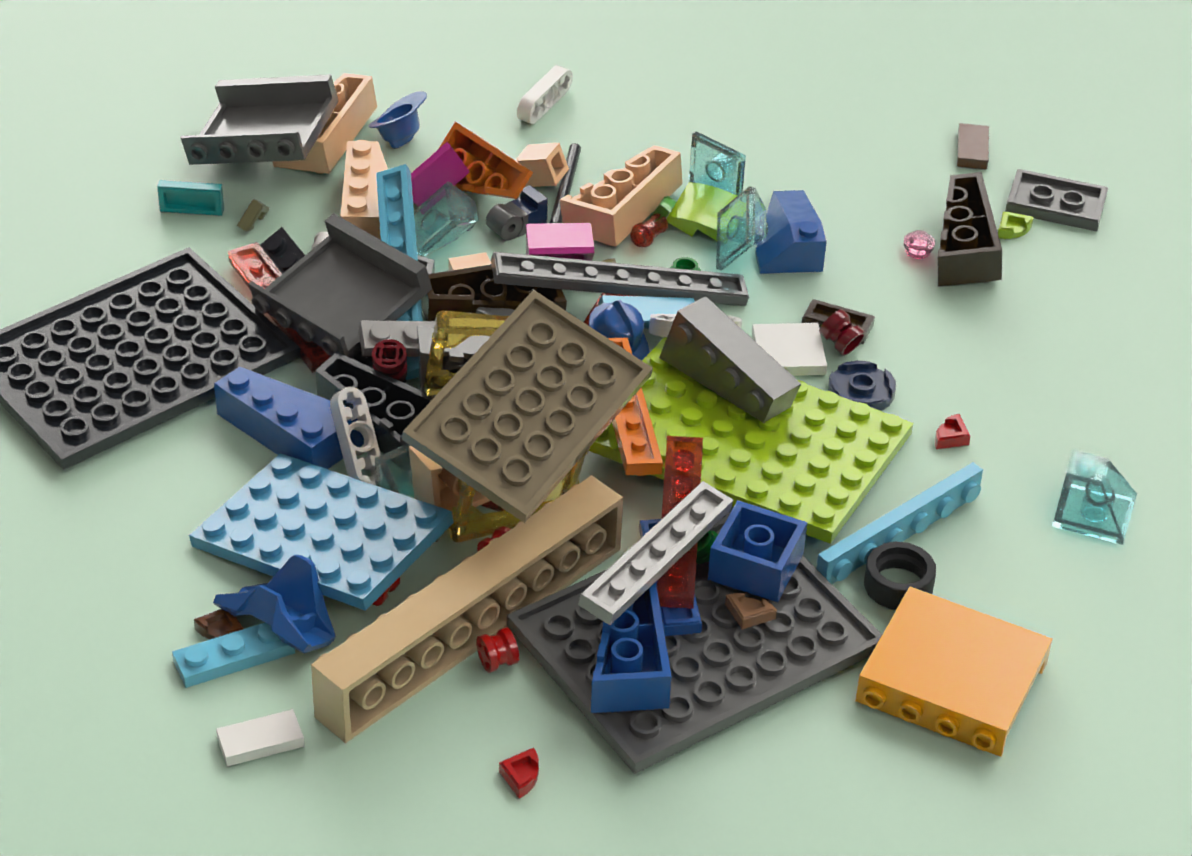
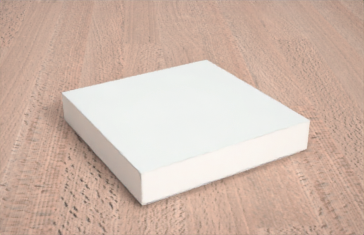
M818 323L753 324V340L792 376L826 375L827 362Z

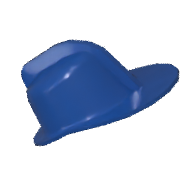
M418 91L399 99L378 119L370 123L369 128H376L381 137L386 142H389L394 149L410 142L415 133L420 129L417 109L426 100L427 93Z
M621 299L613 303H603L594 308L589 317V326L606 338H628L632 355L641 361L650 353L648 342L643 333L644 321L637 308L623 303Z

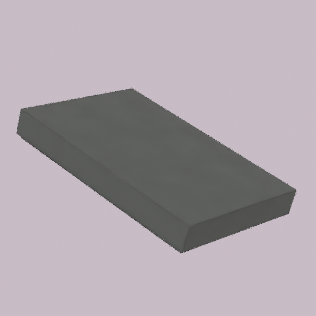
M1017 169L1005 211L1097 231L1108 187Z

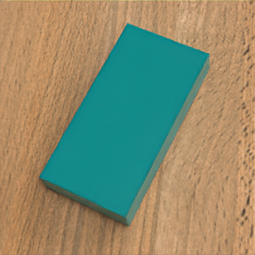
M159 180L157 191L160 212L223 215L222 184Z

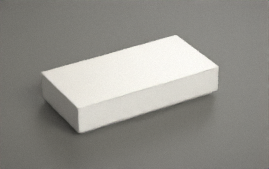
M293 709L216 729L217 739L227 767L305 747L304 737Z

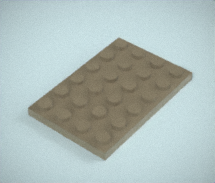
M533 290L406 427L402 434V440L525 523L651 377L653 368Z

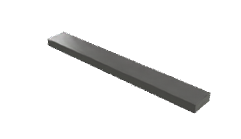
M493 252L491 257L493 278L496 284L631 296L694 298V301L706 296L713 303L746 306L749 299L744 276L740 274Z

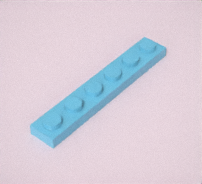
M974 462L970 463L818 554L816 569L831 584L844 580L851 572L866 565L868 556L876 547L889 542H903L912 535L923 532L930 524L940 518L948 517L963 504L974 501L981 491L980 484L983 469Z

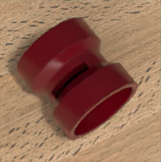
M843 309L833 313L819 329V332L826 340H832L835 343L834 348L841 356L852 352L866 336V333L859 325H853L850 322L851 317Z
M385 339L378 342L372 351L373 369L403 382L407 376L406 348L401 342L394 339Z

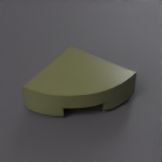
M253 199L237 226L246 232L254 229L253 225L257 218L262 220L270 210L269 207Z

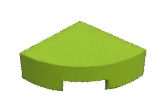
M1003 211L998 229L999 239H1014L1027 234L1032 228L1034 217Z

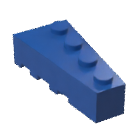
M238 367L214 383L217 415L275 454L279 455L281 453L325 469L331 468L344 459L330 409V400L243 367ZM356 418L353 421H351L350 419L347 421L348 425H350L353 422L358 421V419ZM352 430L350 433L352 443L357 447H361L364 445L363 435L357 430Z
M656 582L611 625L603 622L601 642L592 678L591 713L667 709L670 706L672 676Z

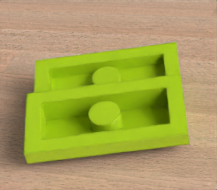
M688 182L665 221L691 237L698 229L722 245H725L749 202L731 192L714 186Z

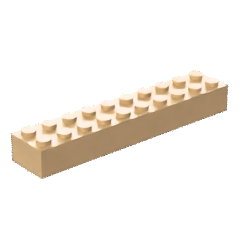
M592 475L581 483L573 485L566 493L554 501L545 504L541 510L530 516L525 523L520 521L501 537L493 539L486 547L474 555L466 557L458 566L446 574L438 576L431 584L416 594L407 597L403 603L388 613L380 615L372 624L360 632L349 636L345 642L329 653L321 655L311 664L314 718L343 742L347 743L477 651V636L483 634L489 636L496 635L499 629L508 627V614L567 588L617 553L621 547L623 497Z

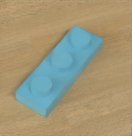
M267 623L258 624L172 651L174 665L185 688L295 654V648L283 643L272 631L271 625Z

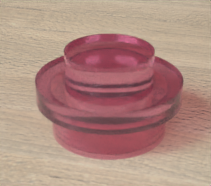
M916 230L904 237L903 245L910 257L924 259L934 250L935 239L925 231Z

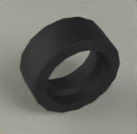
M897 541L884 543L873 549L867 558L864 587L868 596L877 604L897 610L909 587L933 594L936 564L929 553L914 544ZM890 568H901L913 572L920 580L909 584L895 583L887 580L879 572Z

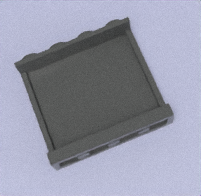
M332 75L218 80L215 90L220 103L199 135L181 137L189 165L305 160L339 102Z
M333 213L324 221L329 234L327 238L268 287L263 288L253 281L248 285L253 296L251 299L252 304L260 313H267L275 318L284 328L290 327L295 330L305 341H313L321 346L328 355L332 356L338 352L352 359L361 351L358 330L361 320L396 321L429 293L432 287L427 268L424 264Z

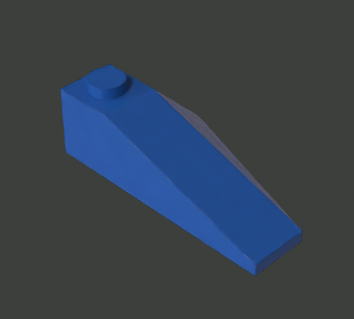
M773 191L755 252L760 274L823 272L827 241L822 222L805 191Z

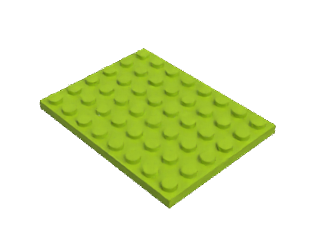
M664 337L642 360L653 368L651 377L642 386V390L663 461L662 474L652 476L691 491L704 481L733 499V507L738 500L807 522L806 535L829 544L832 543L912 434L913 422L904 420L898 415L888 414L871 408L865 403L855 402L838 396L834 392L813 387L801 380H798L801 386L792 406L763 423L660 359L659 357L667 337ZM611 422L587 451L623 464Z

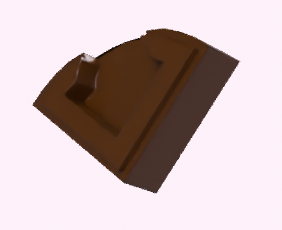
M223 609L194 619L195 630L209 640L243 629L236 616Z

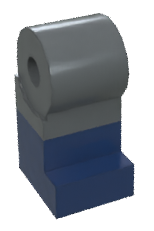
M529 185L523 188L517 200L514 199L506 204H497L492 207L486 216V225L504 240L520 237L526 234V224H547L548 198Z

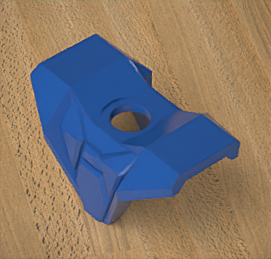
M292 555L269 583L242 587L238 593L216 594L213 601L214 605L234 616L251 614L271 625L272 631L283 643L302 653L329 646L336 637L322 591L318 585L319 579L315 564L303 555Z

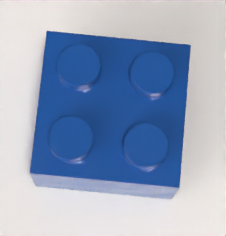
M737 500L711 546L708 580L778 602L803 556L807 522Z

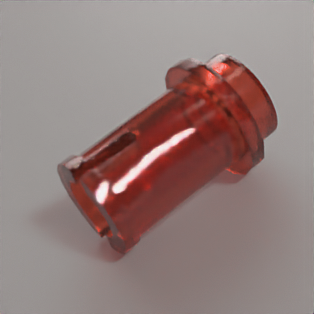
M656 213L644 223L634 225L630 234L632 242L638 247L650 246L655 237L667 230L668 222L663 216L655 222L661 216V214Z

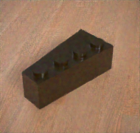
M982 172L950 175L946 211L944 212L943 230L941 231L940 249L938 251V287L1002 280V247Z
M491 264L428 274L432 290L421 299L422 311L426 321L471 322L476 320V309L478 307L515 310L533 290L565 311L567 306L562 289L494 283Z

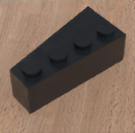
M336 352L316 370L317 396L331 401L333 395L346 387L359 389L366 398L380 452L410 475L412 473L409 454L410 445L402 440V434L434 396ZM346 400L343 401L344 406L350 407L351 409L354 408L352 402L349 403Z

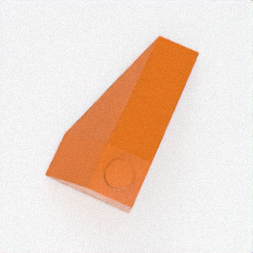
M454 122L440 145L442 147L448 142L470 171L451 188L452 190L517 200L533 174L528 168L457 122Z

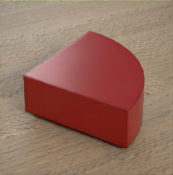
M960 414L947 417L945 422L939 426L935 435L936 449L969 445L971 436Z
M534 747L499 762L500 774L518 798L528 794L538 780L539 758Z

